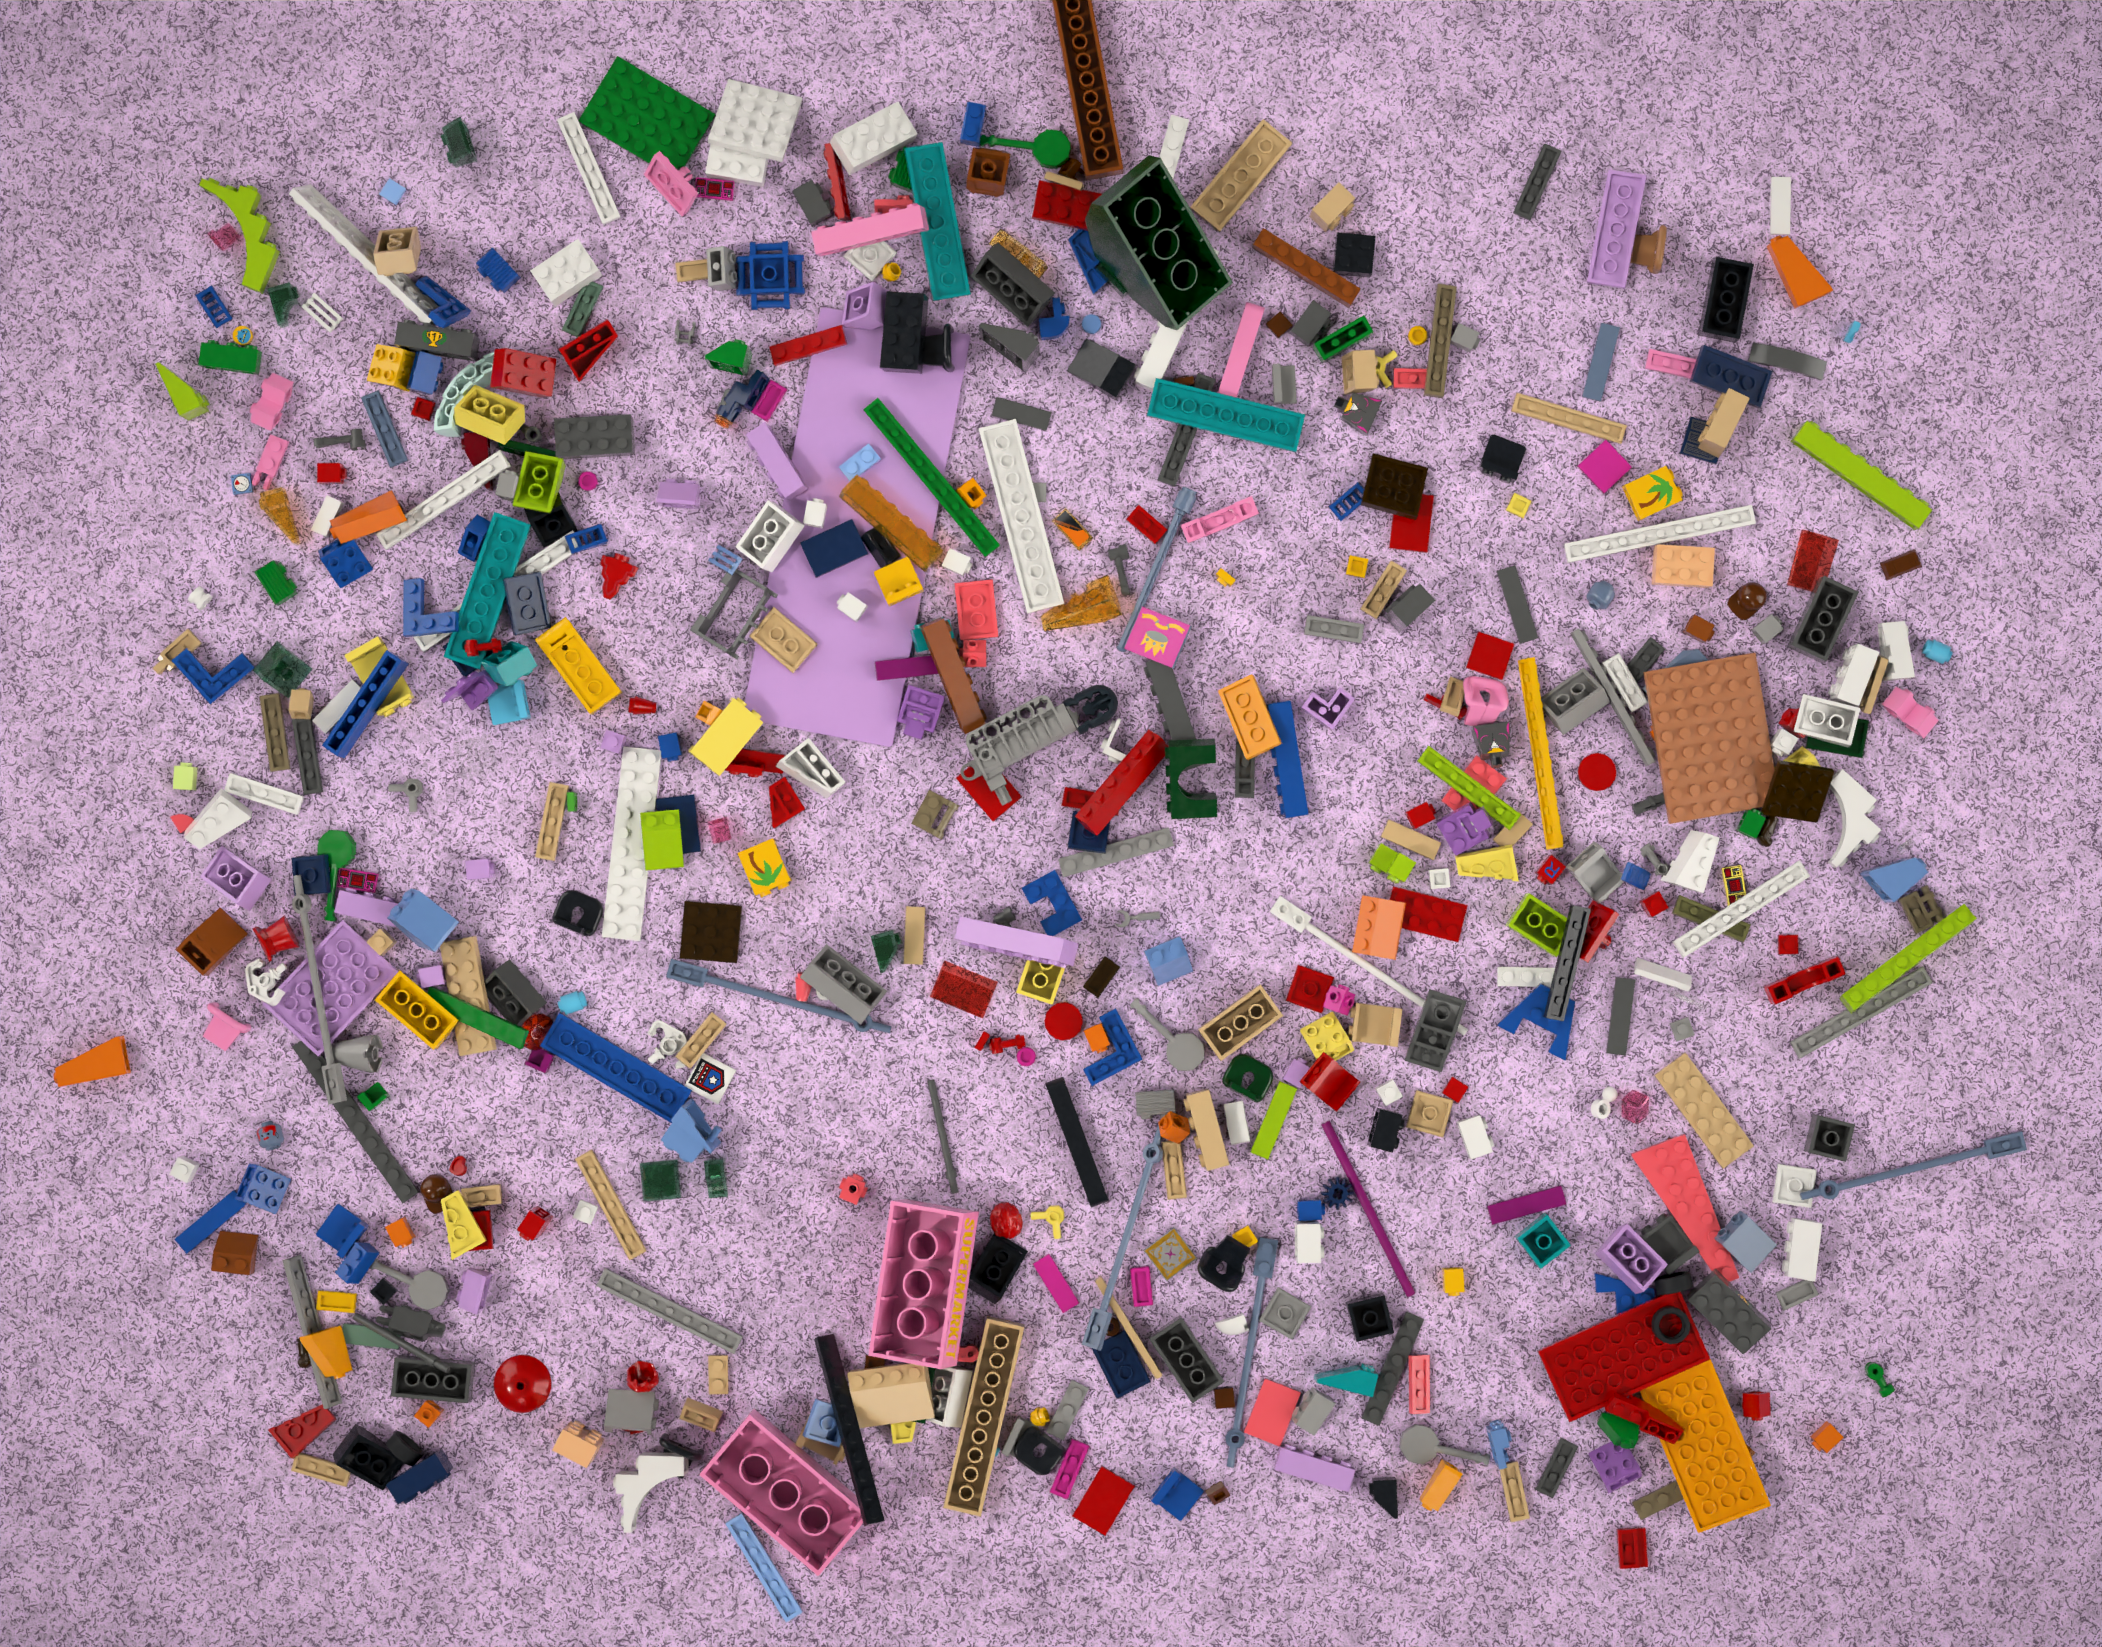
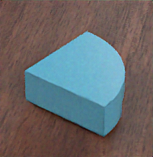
M1857 321L1852 322L1843 341L1851 343L1861 323Z

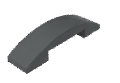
M1759 343L1752 344L1748 362L1796 372L1818 380H1823L1827 364L1824 360L1804 353Z
M1236 736L1235 798L1254 799L1255 757L1249 760L1245 758Z

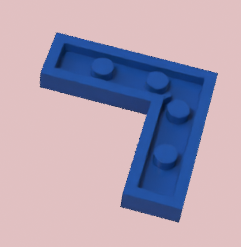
M428 276L418 279L415 284L422 294L432 298L435 304L439 306L432 310L428 316L438 327L445 328L468 317L472 311Z
M424 579L404 580L403 636L415 637L459 632V613L456 611L424 615Z
M185 648L171 660L209 704L213 703L255 668L243 652L214 676L206 670L188 648Z
M1116 1008L1099 1017L1116 1052L1083 1069L1091 1086L1142 1060Z

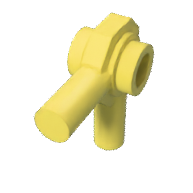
M1394 350L1382 358L1377 357L1376 374L1379 375V379L1385 388L1392 385L1385 374V368L1387 363L1398 357Z
M1059 1205L1049 1206L1044 1212H1031V1220L1046 1219L1053 1227L1054 1239L1061 1238L1060 1223L1065 1218L1063 1208Z

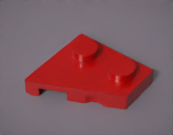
M786 777L769 786L772 827L775 829L804 811L805 807Z

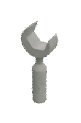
M1120 910L1117 912L1124 913L1125 921L1121 925L1114 924L1118 927H1126L1130 920L1160 919V913L1158 911L1138 913L1136 916H1130L1126 911Z

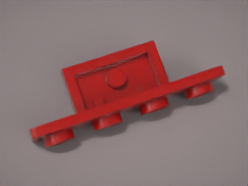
M742 748L725 771L733 775L745 773L747 776L755 778L762 776L764 771L783 774L784 771L776 767V765L786 755Z

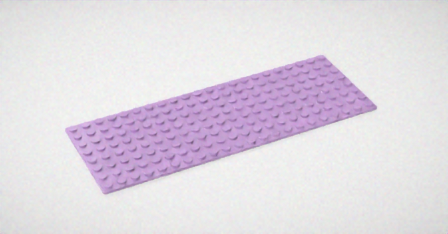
M826 307L821 308L816 332L842 325L844 311ZM843 326L848 345L811 356L791 460L808 489L790 501L784 497L782 506L783 509L803 524L807 500L812 501L813 498L824 500L823 503L827 504L824 527L822 529L805 525L774 571L770 572L767 588L778 594L777 598L770 596L764 606L769 610L767 613L762 610L760 620L761 622L771 609L775 607L818 645L799 668L792 673L756 642L745 698L747 705L745 707L750 712L755 710L762 716L760 720L765 724L891 747L894 741L905 678L877 681L875 662L910 658L913 642L910 630L915 629L914 625H916L922 592L889 607L874 575V571L880 569V566L865 544L868 555L816 578L800 542L851 519L860 537L880 524L901 555L892 563L909 557L923 587L939 501L863 409L879 398L944 477L971 338L968 334L958 332L951 334V360L955 367L953 372H947L942 366L923 365L922 374L885 372L880 368L883 326L872 330ZM926 327L925 336L942 335L943 330ZM867 444H870L881 460L853 482H850L839 466ZM849 592L868 606L858 622H855L837 609V601L842 594L846 595Z

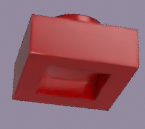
M1778 935V954H1798V935Z

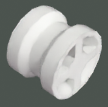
M199 586L190 594L188 601L194 603L197 609L201 611L212 600V595L206 594L204 589Z

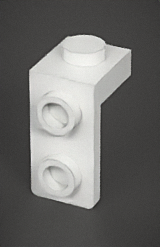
M1120 718L1117 721H1112L1108 729L1111 732L1109 739L1104 738L1100 747L1104 749L1102 754L1109 756L1108 760L1116 764L1126 757L1125 754L1109 747L1121 722Z

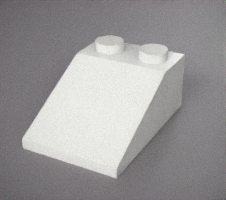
M1803 694L1793 732L1828 743L1849 747L1852 744L1860 708Z

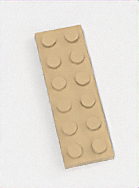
M1263 119L1196 199L1190 209L1220 233L1291 147L1292 142Z
M472 936L443 942L440 950L448 994L490 1012L477 937ZM460 1021L455 1025L459 1056L497 1050L495 1037Z
M1683 1053L1654 1075L1722 1169L1754 1147L1686 1053Z

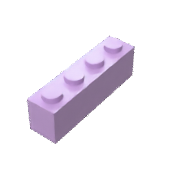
M764 422L746 434L749 439L746 441L748 446L759 455L756 457L762 467L765 466L768 472L766 474L772 483L775 481L778 488H776V491L781 498L785 497L790 501L808 489L770 425Z
M346 887L345 890H339L334 913L396 927L387 917L390 915L392 908L399 903L394 902L395 898L383 896V899L375 898L376 894L364 892V895L357 894L356 889Z
M1287 1443L1285 1446L1280 1445L1274 1464L1276 1471L1346 1492L1350 1490L1355 1473V1468L1351 1467L1352 1463L1341 1460L1338 1463L1333 1461V1457L1322 1455L1321 1458L1315 1456V1452L1307 1449L1301 1452L1296 1450V1446Z

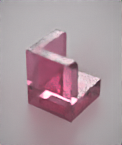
M226 223L217 232L212 229L207 234L223 252L241 237L229 223Z
M728 817L708 821L713 844L732 839Z
M1632 1089L1622 1099V1118L1639 1124L1648 1115L1649 1097Z

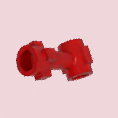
M497 638L492 639L490 643L478 644L477 640H467L465 645L467 657L479 656L478 651L493 650V654L502 651L501 640H497Z
M1020 1034L1015 1035V1039L1001 1041V1037L992 1038L989 1043L992 1054L1003 1053V1048L1017 1046V1049H1022V1047L1026 1046L1024 1035L1020 1036Z

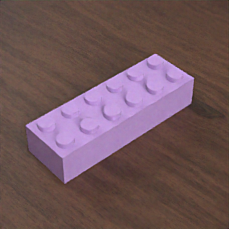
M961 916L955 939L961 941V945L970 948L982 949L1011 957L1015 956L1024 960H1033L1061 968H1066L1067 965L1074 966L1079 945L1059 937Z

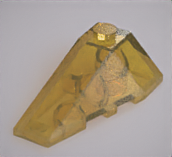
M1106 575L1085 585L1088 590L1079 596L1075 592L1071 595L1072 598L1069 603L1053 607L1041 616L1043 630L1049 631L1101 623L1122 615L1120 603L1110 577Z

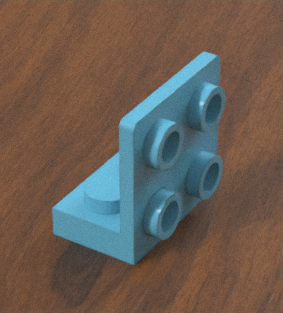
M521 679L512 686L498 685V689L488 697L493 725L531 718L525 684Z

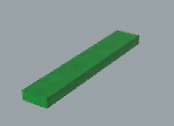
M429 987L428 994L460 1022L518 1049H523L529 1030L438 988Z

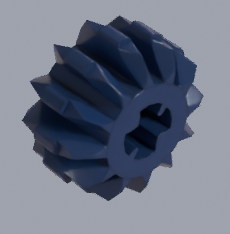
M1335 1177V1183L1329 1178L1330 1186L1323 1184L1327 1191H1321V1195H1328L1323 1199V1202L1330 1201L1328 1204L1329 1208H1332L1335 1203L1336 1210H1339L1340 1203L1346 1208L1347 1205L1344 1201L1352 1202V1199L1347 1197L1348 1195H1354L1353 1191H1347L1352 1185L1347 1184L1344 1186L1347 1181L1345 1178L1342 1179L1341 1183H1339V1177ZM1336 1188L1339 1191L1340 1189H1342V1192L1340 1193V1198H1338L1337 1196H1335V1198L1333 1197V1194L1335 1193L1334 1190Z

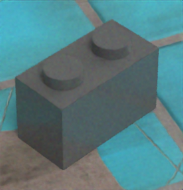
M810 180L792 190L811 227L832 216L830 211L833 209L828 200H823L821 196L823 190L819 183L815 184L813 180Z
M1313 300L1289 334L1307 347L1310 343L1314 345L1320 337L1318 332L1321 328L1326 329L1332 321L1329 319L1332 313Z

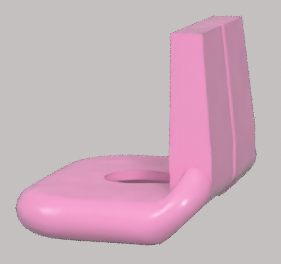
M1469 676L1464 679L1463 688L1465 701L1468 705L1464 724L1469 726L1493 724L1499 713L1505 711L1509 704L1505 685L1498 680L1477 676ZM1480 691H1486L1490 694L1489 702H1484Z
M217 1002L207 1005V1009L214 1016L203 1037L224 1051L231 1046L240 1033H247L251 1030L250 1024H242L221 1011Z

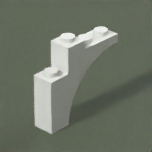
M1843 769L1836 772L1830 784V789L1837 798L1842 813L1840 842L1834 855L1828 861L1833 868L1842 867L1848 861L1847 856L1859 849L1861 846L1860 842L1863 844H1873L1880 835L1878 833L1881 831L1877 825L1864 815L1865 813L1869 814L1875 808L1874 803L1877 800Z
M643 1452L636 1459V1469L638 1471H620L616 1474L613 1480L616 1494H624L621 1497V1507L624 1508L621 1526L624 1527V1533H632L636 1529L640 1506L655 1485L672 1477L685 1476L689 1472L687 1458L676 1453Z

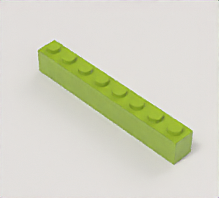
M1806 421L1802 424L1790 441L1912 529L1917 530L1921 527L1932 511L1926 501L1918 500L1913 496L1912 491L1898 486V482L1892 477L1887 478L1881 474V469L1867 464V460L1863 456L1853 454L1850 447L1843 443L1839 444L1835 441L1836 438L1832 434L1822 432L1819 429L1820 426L1815 422Z
M1963 904L1842 994L1839 998L1840 1001L1852 1014L1973 924L1977 918Z

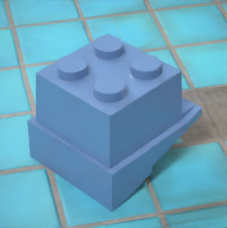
M690 1098L672 1118V1123L661 1141L664 1142L663 1145L667 1149L676 1151L683 1161L692 1163L700 1156L704 1149L711 1154L721 1144L717 1136L722 1129L719 1126H715L712 1130L704 1119L705 1114L696 1102Z

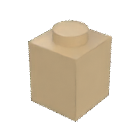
M305 688L291 690L288 711L292 719L311 720L314 701L311 690Z
M380 928L367 943L380 956H383L397 941L384 928Z

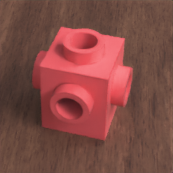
M963 640V648H959V656L963 657L966 664L965 667H986V640Z
M855 1173L852 1176L848 1175L847 1179L843 1177L839 1186L842 1189L839 1198L857 1205L860 1197L864 1199L868 1190L865 1187L866 1182L863 1181L864 1177ZM850 1186H856V1191H852Z

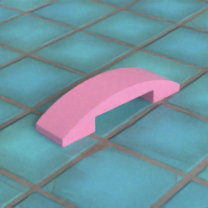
M1252 496L1216 512L1182 524L1181 527L1187 542L1190 543L1258 515L1259 512Z

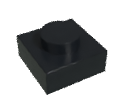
M382 1278L370 1293L382 1305H385L398 1290L388 1280Z

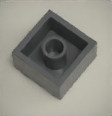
M1812 1114L1804 1151L1846 1162L1855 1124Z

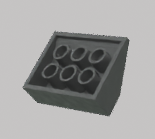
M985 323L979 325L980 339L1025 373L1040 355L1039 338L1031 332L1027 334L1022 330Z

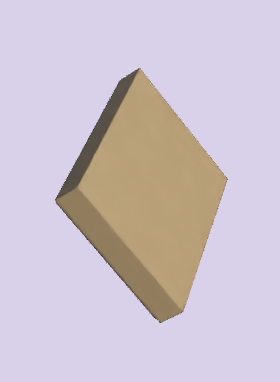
M775 607L760 622L758 628H755L749 635L792 673L799 668L818 645Z

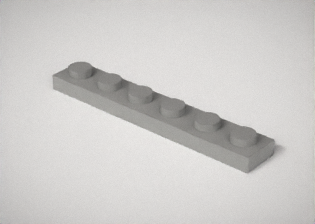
M1168 827L1107 845L1106 854L1084 851L1060 858L1058 861L1063 877H1067L1172 847L1174 844Z

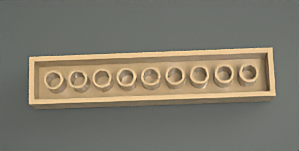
M987 1316L943 1508L981 1517L1025 1324Z

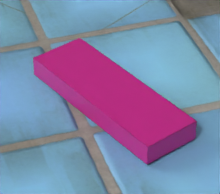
M1050 1254L1033 1263L1063 1313L1079 1304L1078 1299Z
M1073 1438L1071 1439L1050 1493L1068 1499L1090 1445Z

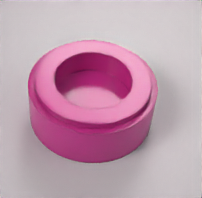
M586 471L579 476L578 484L583 490L591 491L596 488L598 479L594 473Z
M1023 1047L1018 1051L1017 1061L1020 1065L1030 1066L1035 1062L1036 1054L1033 1049Z

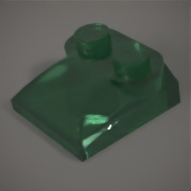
M678 1159L639 1163L643 1202L682 1198Z

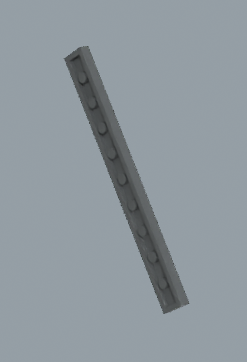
M299 1041L292 1048L326 1095L322 1066L327 1065L326 1059L323 1055L318 1057L302 1041ZM345 1088L347 1101L335 1103L333 1106L400 1201L405 1203L419 1193L418 1189Z

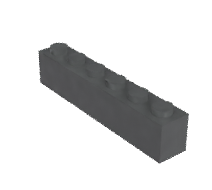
M1153 660L1146 662L1147 667L1143 669L1146 678H1151L1153 685H1150V690L1153 697L1157 696L1159 703L1156 704L1159 715L1163 714L1165 721L1162 722L1165 733L1169 732L1170 740L1196 739L1173 668ZM1204 764L1190 765L1186 767L1182 772L1202 766Z

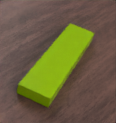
M1279 1081L1251 1148V1153L1267 1160L1269 1159L1297 1088Z

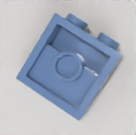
M815 1399L803 1436L840 1447L842 1441L831 1402Z
M1501 1420L1489 1422L1490 1425L1486 1426L1495 1465L1500 1470L1507 1468L1506 1462H1509V1458L1504 1448L1510 1447L1509 1441H1512L1509 1429L1507 1430V1427H1504Z

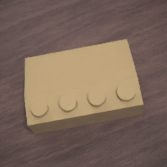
M899 1363L851 1370L847 1373L859 1428L935 1418L928 1367L910 1363Z

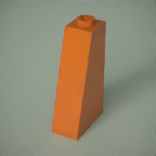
M1779 235L1770 240L1771 243L1767 246V249L1794 309L1833 291L1829 283L1788 235L1783 238Z
M391 490L330 520L332 528L329 530L333 538H338L342 544L403 523L407 519Z
M124 1036L114 1037L56 1067L54 1072L55 1083H58V1087L131 1073Z

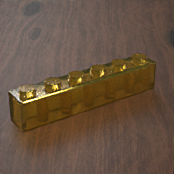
M856 475L842 489L839 497L924 572L939 559L943 552L940 544L932 541L923 529L917 528L908 516L901 514L898 508L893 503H889L884 499L881 492L874 490L865 478Z

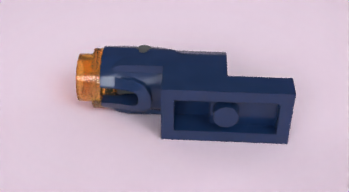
M756 370L750 377L748 386L735 381L731 389L724 391L714 422L728 429L742 412V408L751 412L770 378L763 372Z

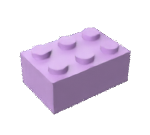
M1627 1223L1619 1226L1595 1252L1635 1294L1644 1292L1668 1265Z

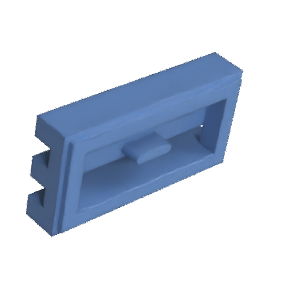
M718 545L716 547L719 549L718 552L714 551L712 553L714 558H709L708 561L733 575L742 558ZM723 552L736 559L735 563L722 556ZM721 559L731 565L732 568L729 569L717 561Z

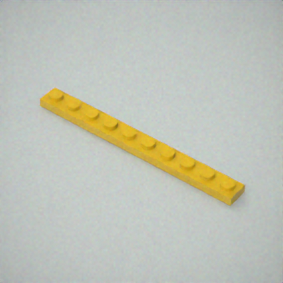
M1535 657L1518 660L1545 844L1546 850L1563 847V835L1561 834L1560 816L1558 814L1557 797L1554 788L1555 781L1551 768L1552 761L1549 755L1546 722L1543 715V703L1541 701L1540 684L1537 676V665Z

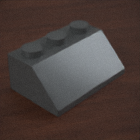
M510 959L495 969L485 980L487 998L507 1021L520 1027L547 1003Z

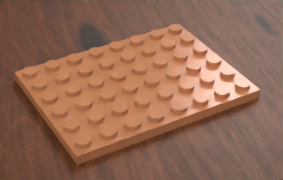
M1756 653L1644 672L1668 823L1673 824L1763 807L1775 769Z

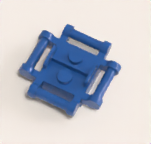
M788 241L760 244L750 242V255L736 257L738 273L736 296L751 295L752 310H758V308L790 309V294H805L802 274L804 255H789ZM782 250V254H756V251ZM789 262H795V287H790ZM750 263V288L746 289L745 264ZM757 295H784V300L758 301Z

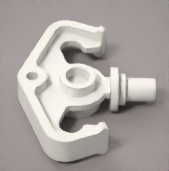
M257 959L249 963L245 968L248 993L270 1006H276L283 995H285V992L277 988L274 991V996L270 998L268 991L275 987V979H281V973L287 969V966L281 963L276 968H270V973L266 972L257 977L254 975L255 969H261L266 965L265 962Z
M655 1021L647 1034L654 1036L656 1029L660 1027L664 1030L665 1037L660 1042V1049L656 1047L654 1054L648 1058L649 1062L654 1064L659 1059H665L664 1054L673 1055L679 1052L687 1042L685 1034L663 1021ZM680 1061L675 1064L676 1069L686 1067Z

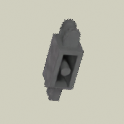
M385 1305L380 1306L379 1310L381 1312L390 1314L392 1317L389 1319L377 1316L376 1322L388 1326V1330L395 1335L421 1342L427 1340L428 1336L442 1338L446 1325L434 1320L433 1316L427 1311H414L411 1307L401 1305V1307L395 1306V1308Z

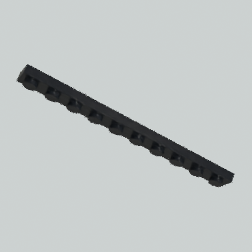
M830 1334L816 1337L814 1339L864 1527L882 1523L885 1521L835 1336Z

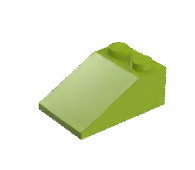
M155 363L179 416L189 421L209 411L207 406L210 404L205 395H202L163 364Z
M525 451L513 506L551 513L566 468L563 458Z
M679 809L640 813L645 871L684 867Z

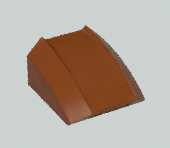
M982 147L973 148L966 189L973 194L978 193L995 197L1004 195L1011 154L1005 151Z

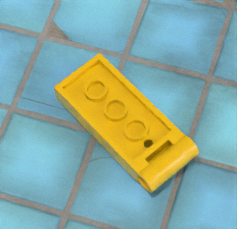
M564 617L535 639L589 714L593 715L622 693L619 686L567 617Z

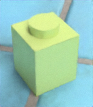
M180 762V766H174L173 789L196 790L198 768L192 767V763Z

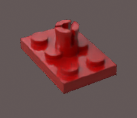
M1593 900L1588 907L1591 909L1579 957V959L1587 963L1594 956L1598 947L1605 949L1606 946L1610 945L1611 937L1607 933L1619 916L1616 911Z

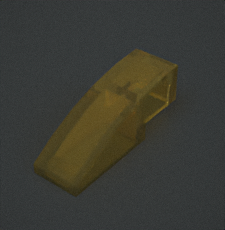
M1002 229L989 242L991 247L997 242L1001 244L1039 279L1048 269L1043 260L1031 253L1027 247Z

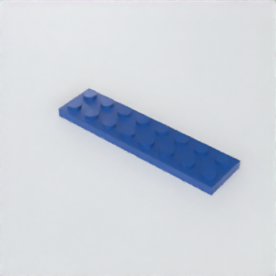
M562 1013L558 1014L540 1045L542 1048L672 1123V1118L680 1107L685 1104L692 1092L685 1085Z

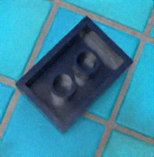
M441 1448L394 1477L386 1486L397 1504L401 1502L407 1504L418 1495L417 1492L420 1491L423 1494L435 1485V1481L440 1483L451 1475L450 1471L454 1467Z

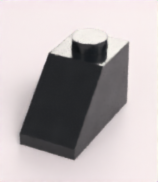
M1372 1478V1483L1368 1484L1369 1495H1373V1499L1394 1519H1398L1396 1478Z

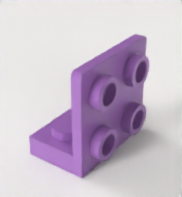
M486 670L479 673L474 671L467 678L466 676L460 678L456 682L457 686L448 689L445 692L446 696L441 701L445 703L461 696L469 708L475 710L498 689V686Z
M1612 1441L1588 1454L1603 1480L1608 1494L1642 1477L1641 1469L1630 1449L1614 1445Z

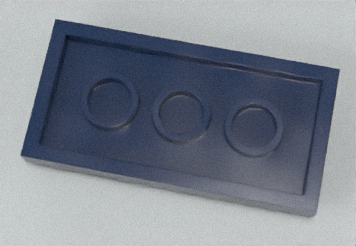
M1702 345L1689 382L1720 394L1722 392L1726 393L1730 388L1749 397L1750 399L1747 404L1760 408L1773 371L1712 347Z

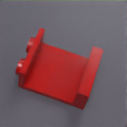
M1325 1052L1320 1055L1299 1081L1336 1112L1360 1084L1358 1079Z

